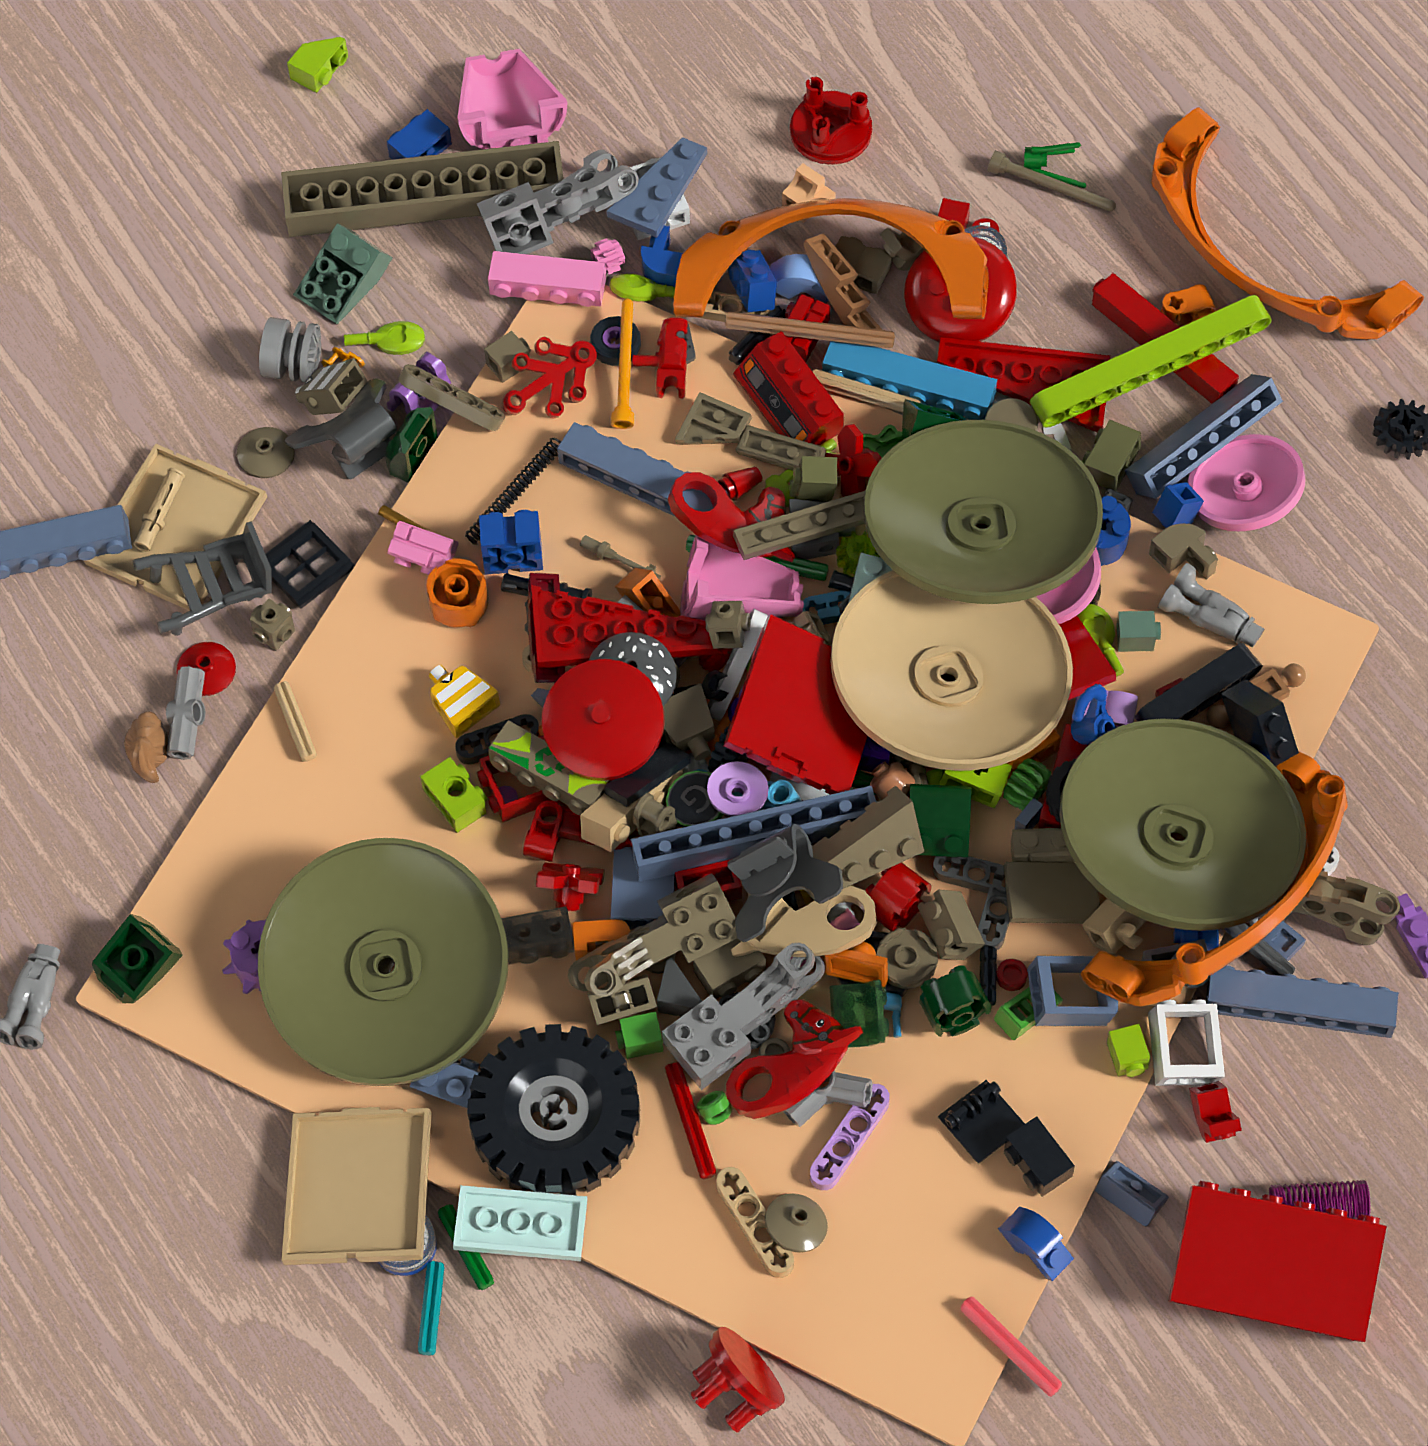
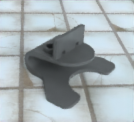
M377 378L369 380L355 396L352 405L343 413L320 425L301 427L285 439V443L293 449H299L332 440L337 443L332 450V455L338 461L348 479L355 478L385 457L386 447L391 441L389 437L397 432L394 421L379 404L387 388L386 383Z
M793 824L741 851L739 856L727 863L728 868L742 881L744 889L750 894L735 920L737 938L741 942H747L764 932L770 910L785 895L796 890L805 889L813 893L817 903L822 904L839 895L843 889L841 869L836 865L813 858L810 840L805 831L797 824Z

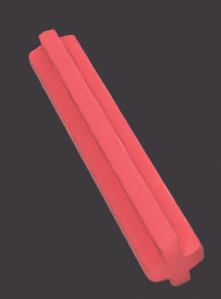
M971 1296L962 1303L961 1311L1048 1396L1052 1397L1060 1390L1061 1381L974 1297Z

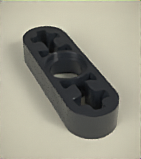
M523 714L508 719L520 727L527 725L530 728V732L539 737V723L534 716ZM508 720L460 736L455 744L458 759L464 764H475L479 762L480 758L488 756V748L491 745L490 737L493 734L499 733ZM481 739H484L486 749L484 750L480 742ZM470 744L474 748V752L469 754L465 750L466 745Z

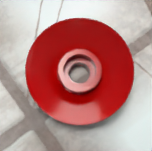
M202 642L189 647L181 655L177 664V674L181 667L188 666L205 672L202 696L214 695L226 689L233 681L236 673V663L232 653L225 646L215 642ZM203 662H210L206 667L200 666Z

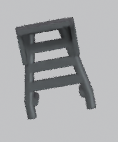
M252 521L246 522L243 534L203 546L204 551L153 554L133 560L136 571L150 568V581L153 583L161 581L162 565H172L189 606V612L184 614L174 612L171 619L158 622L160 633L171 631L173 635L178 636L182 633L183 627L228 605L246 600L251 601L256 597L262 598L264 595L271 593V567ZM242 559L252 578V581L243 585L236 568L239 560ZM220 561L232 591L224 595L222 594L210 562ZM188 563H196L211 601L203 605L200 602L186 567Z

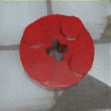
M901 862L882 871V878L877 884L874 885L872 883L865 890L874 901L876 921L891 932L896 930L898 925L905 928L919 912L917 905L924 902L921 899L924 891L930 894L932 889L930 883Z

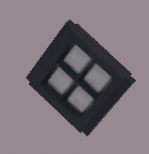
M311 520L265 554L271 567V580L300 609L348 574L355 566L347 555Z

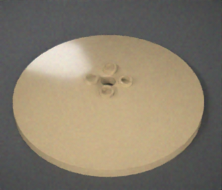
M892 570L864 586L848 603L837 623L831 647L830 663L834 686L842 705L856 725L868 737L893 754L908 761L937 769L954 771L987 769L1003 765L1027 754L1044 741L1056 727L1064 713L1071 692L1073 666L1066 637L1055 617L1037 597L1001 604H977L955 601L922 590ZM948 673L953 675L956 680L947 682L940 675Z

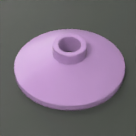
M729 762L719 766L711 774L707 784V794L711 804L719 812L731 817L760 810L768 797L769 788L766 777L757 767L746 762ZM740 792L742 796H734L732 793Z

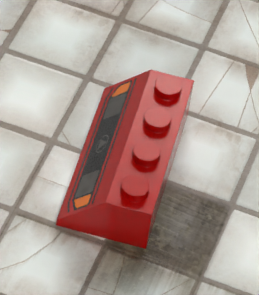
M782 331L758 343L733 372L734 377L777 434L819 446L829 438L837 436L843 429L844 413Z

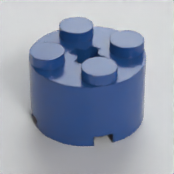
M1113 496L1101 497L1103 507L1102 528L1096 546L1101 566L1119 560L1124 554L1129 539L1130 516L1127 510Z

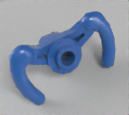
M1094 684L1087 688L1080 695L1073 710L1072 719L1074 721L1071 725V734L1074 740L1082 745L1091 744L1100 736L1117 728L1105 708L1107 691L1100 684ZM1088 704H1089L1087 713H1086V715H1084L1085 710H1086V708H1087V706H1088Z

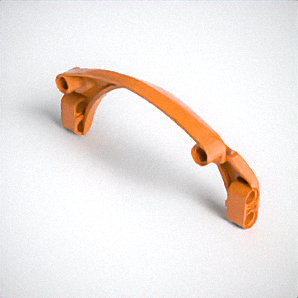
M1197 107L1172 126L1166 133L1163 142L1158 144L1151 184L1158 191L1174 223L1189 243L1216 271L1248 294L1257 295L1261 302L1298 320L1315 325L1322 332L1328 333L1338 329L1341 336L1353 339L1381 338L1414 313L1423 302L1424 296L1405 280L1400 281L1391 288L1361 298L1340 300L1335 296L1329 295L1320 298V300H1312L1275 291L1249 278L1234 267L1213 244L1202 223L1197 206L1196 178L1203 157L1220 130L1218 122L1200 107Z
M855 198L824 199L795 203L769 209L738 221H727L719 228L718 235L712 232L706 233L682 254L677 270L673 303L674 314L676 317H703L707 302L723 273L742 252L746 251L749 246L770 232L805 218L837 214L855 215L886 223L902 231L925 249L938 266L946 282L953 317L957 319H984L989 280L988 268L986 266L987 257L971 234L965 232L961 223L954 220L949 221L913 207Z
M1301 752L1275 766L1288 781L1301 806L1306 828V848L1298 875L1286 895L1247 930L1228 943L1206 952L1199 944H1184L1176 952L1177 959L1132 961L1125 960L1124 957L1119 955L1115 957L1109 953L1099 951L1081 971L1083 981L1092 989L1113 999L1141 1007L1181 994L1185 984L1198 985L1203 983L1208 976L1213 975L1248 952L1291 913L1310 890L1322 871L1334 847L1344 812L1348 807L1344 780L1337 775H1331L1329 771L1321 770L1316 760Z

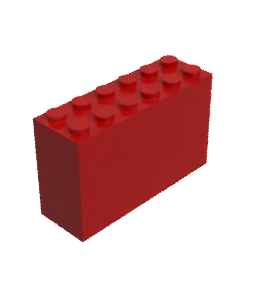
M1200 1181L1198 1186L1192 1185L1190 1187L1169 1302L1357 1342L1366 1341L1387 1228L1386 1225L1379 1224L1380 1218L1361 1214L1358 1215L1357 1219L1347 1217L1348 1211L1335 1208H1326L1325 1213L1314 1211L1315 1204L1301 1201L1294 1202L1293 1206L1282 1204V1197L1268 1194L1262 1195L1261 1199L1250 1197L1251 1191L1234 1187L1230 1188L1229 1193L1218 1190L1219 1184Z

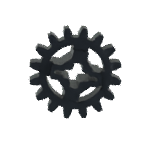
M1400 399L1397 406L1390 401L1388 402L1387 409L1381 407L1378 416H1375L1373 424L1374 430L1372 434L1378 437L1376 445H1385V454L1391 450L1394 451L1396 459H1398L1400 454H1405L1406 459L1410 460L1411 453L1421 457L1423 450L1428 451V413H1424L1426 406L1415 407V400H1411L1409 405H1405L1404 400Z

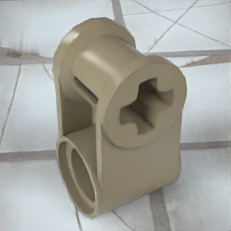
M650 793L643 795L635 807L634 816L638 828L637 832L640 837L670 831L677 824L675 809L672 806L666 807L657 802Z

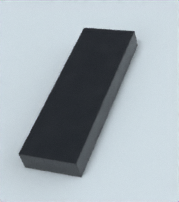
M668 742L657 749L641 768L606 784L605 794L628 807L690 764V755Z

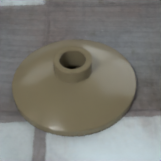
M262 427L249 432L242 438L237 448V458L241 468L249 475L257 478H272L282 474L289 468L294 459L295 450L285 443V439L288 437L285 432L273 427ZM269 446L265 450L260 449L261 447Z
M792 1193L777 1197L769 1205L765 1215V1225L771 1238L779 1246L792 1252H808L817 1248L827 1234L828 1225L823 1210L815 1201L804 1195ZM795 1215L800 1216L803 1221L798 1220Z

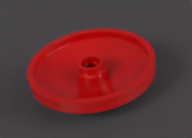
M612 659L590 660L569 669L550 689L542 711L544 738L557 761L567 770L580 777L598 781L622 778L641 768L658 748L665 725L663 704L651 680L636 667Z

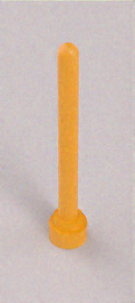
M628 298L622 301L618 403L611 413V426L617 429H630L634 426V413L631 407H629L633 302Z

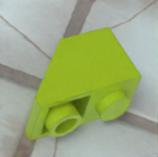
M336 37L303 43L287 62L290 79L317 93L323 85L329 83L336 69L345 64L348 58L346 39Z

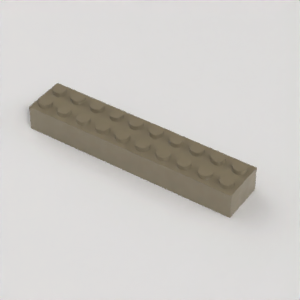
M559 141L281 172L285 219L289 237L331 233L337 223L351 230L481 216L477 203L527 182H529L533 192H537L564 179Z

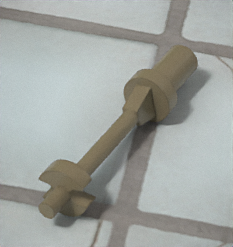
M586 535L581 540L580 546L596 553V556L602 560L605 557L615 559L632 568L652 570L658 579L661 577V575L655 573L656 566L650 564L649 567L645 568L618 555L617 552L610 548V544L605 541L601 543Z

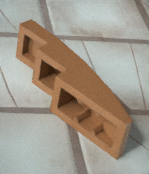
M824 233L806 239L803 242V246L813 271L845 326L882 330L866 311L871 302L854 283L858 276L854 268Z

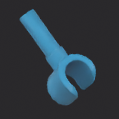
M886 993L884 1010L893 1011V1034L895 1038L901 1037L900 1013L902 998L899 994Z

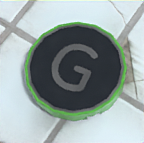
M693 771L685 773L677 778L668 789L666 804L675 809V818L677 825L680 827L715 821L723 817L724 814L719 812L708 798L707 784L711 776L709 772Z

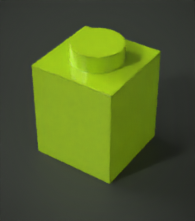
M1136 1024L1109 1031L1107 1046L1117 1076L1127 1075L1128 1077H1135L1144 1073L1148 1069L1150 1055L1140 1025Z

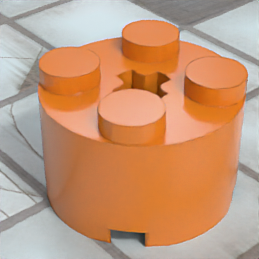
M456 558L445 561V564L438 568L436 566L430 572L426 587L434 619L450 627L475 626L484 615L488 606L486 580L478 566L469 560Z

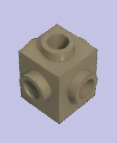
M269 598L263 605L257 606L251 614L250 623L253 636L260 643L267 644L275 651L295 632L292 612L283 603L276 604Z
M713 601L711 613L706 615L705 620L706 630L709 632L713 649L743 648L745 631H750L751 619L750 614L745 613L742 601Z

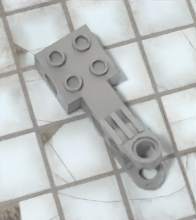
M597 150L583 158L584 166L559 183L533 192L529 182L483 200L477 203L495 251L529 254L554 243L550 231L555 230V226L567 221L570 223L577 221L581 215L593 210L599 212L631 194L638 185L637 173L628 166H618L617 159L609 152ZM607 159V167L599 172L597 170L599 162ZM628 174L627 182L623 186H618L620 176Z
M790 944L775 956L770 967L721 1006L711 994L662 1031L663 1044L697 1086L703 1090L751 1053V1041L746 1035L758 1026L764 1025L774 1014L782 1008H786L791 1001L797 1000L821 979L825 971V964L822 958L815 956L813 951L805 944ZM797 951H803L806 954V957H793L791 959L793 953ZM806 960L804 966L800 967L801 963ZM814 962H816V970L814 971V973L806 976V974L809 973L810 970L813 968Z

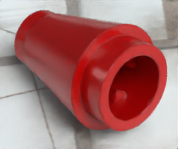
M754 466L725 473L718 480V483L727 491L730 499L737 500L758 485V483H761L763 477L760 470Z

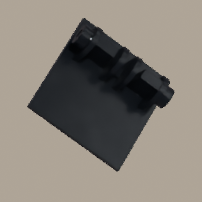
M985 1080L938 1116L941 1122L978 1164L1004 1145L1006 1136L1025 1124L999 1094L1001 1089L994 1081L989 1083Z

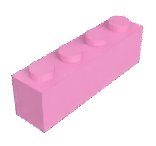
M493 251L488 275L490 295H496L500 298H524L529 301L545 300L557 304L573 303L585 307L602 305L606 282L605 262Z

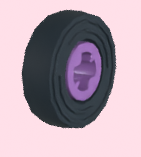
M620 316L607 317L600 320L594 326L590 335V343L596 349L597 359L611 366L619 365L620 343L615 344L614 341L611 344L610 339L616 338L617 341L620 338ZM633 322L631 361L633 355H637L641 347L640 332Z

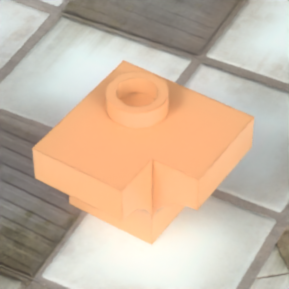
M802 163L796 169L792 182L782 192V206L807 201L835 199L836 193L825 186V177ZM808 218L802 219L800 221L804 223Z

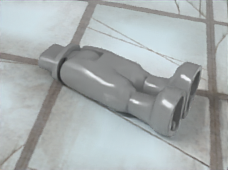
M1189 563L1183 566L1174 585L1171 584L1158 605V608L1165 612H1177L1189 617L1192 623L1199 627H1204L1222 637L1234 640L1237 644H1240L1242 641L1252 648L1265 630L1254 623L1255 618H1250L1247 612L1220 593L1206 590L1196 582V569ZM1183 595L1199 602L1201 605L1193 604L1192 602L1187 600Z
M37 944L35 952L29 955L28 961L23 966L14 988L8 996L7 1013L3 1019L0 1018V1042L14 1045L15 1041H17L20 1047L30 1050L42 1047L44 1034L40 1030L41 1023L51 1008L50 1000L55 985L56 971L60 966L57 961L60 949L57 947ZM28 1010L25 1024L19 1028L22 1014Z

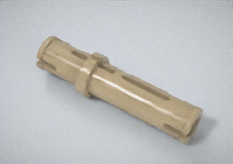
M175 468L168 469L148 514H144L141 521L143 524L133 542L136 548L149 552L158 532L163 530L165 526L164 519L185 478V474ZM168 488H169L170 490H169V492H168V494H167V496H166V498H165V501H164L163 505H161V503H162V501H163V499H164V496H165V494H166V492H167V490H168ZM157 514V517H156V519H155V522L153 523V525H152V527H151V530H150V532H149V528H150V526H151V524H152V522H153V520H154V518H155V515Z

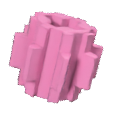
M607 238L596 242V247L590 249L592 261L605 262V270L608 275L620 271V265L626 262L619 242L617 240L611 241Z

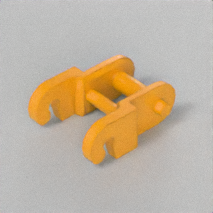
M337 347L332 348L333 355L328 360L323 359L321 361L323 367L332 365L338 357L342 361L354 358L360 368L365 365L364 361L354 353L349 352L347 354Z

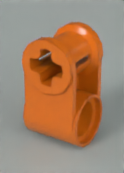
M1203 284L1166 294L1162 301L1163 308L1160 310L1179 327L1217 311L1207 287Z

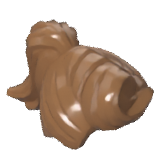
M148 711L140 714L138 719L133 720L131 728L128 729L125 735L124 748L133 770L144 780L150 783H157L159 777L156 768L164 763L167 758L168 735L162 728V722L154 712Z

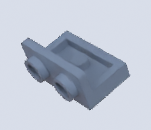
M462 1058L461 1062L457 1060L434 1075L411 1082L410 1087L468 1108V1099H471L469 1088L474 1074L479 1076L481 1074V1069L478 1068L480 1063Z

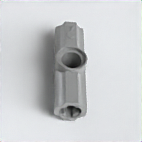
M190 666L181 667L178 670L174 700L170 701L166 708V718L170 725L166 754L181 760L191 759L194 756L197 727L203 724L206 713L205 706L201 701L205 672Z

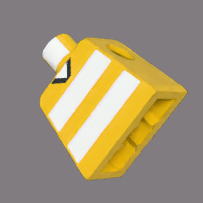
M438 665L429 674V678L435 683L430 689L432 703L456 739L500 706L498 691L465 666H459L449 673L442 665Z

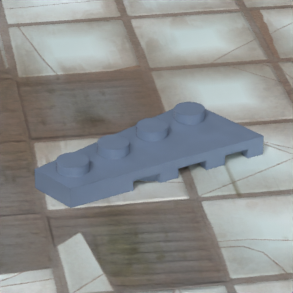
M682 137L639 179L636 189L631 194L614 203L606 211L607 218L657 238L705 159L707 147Z

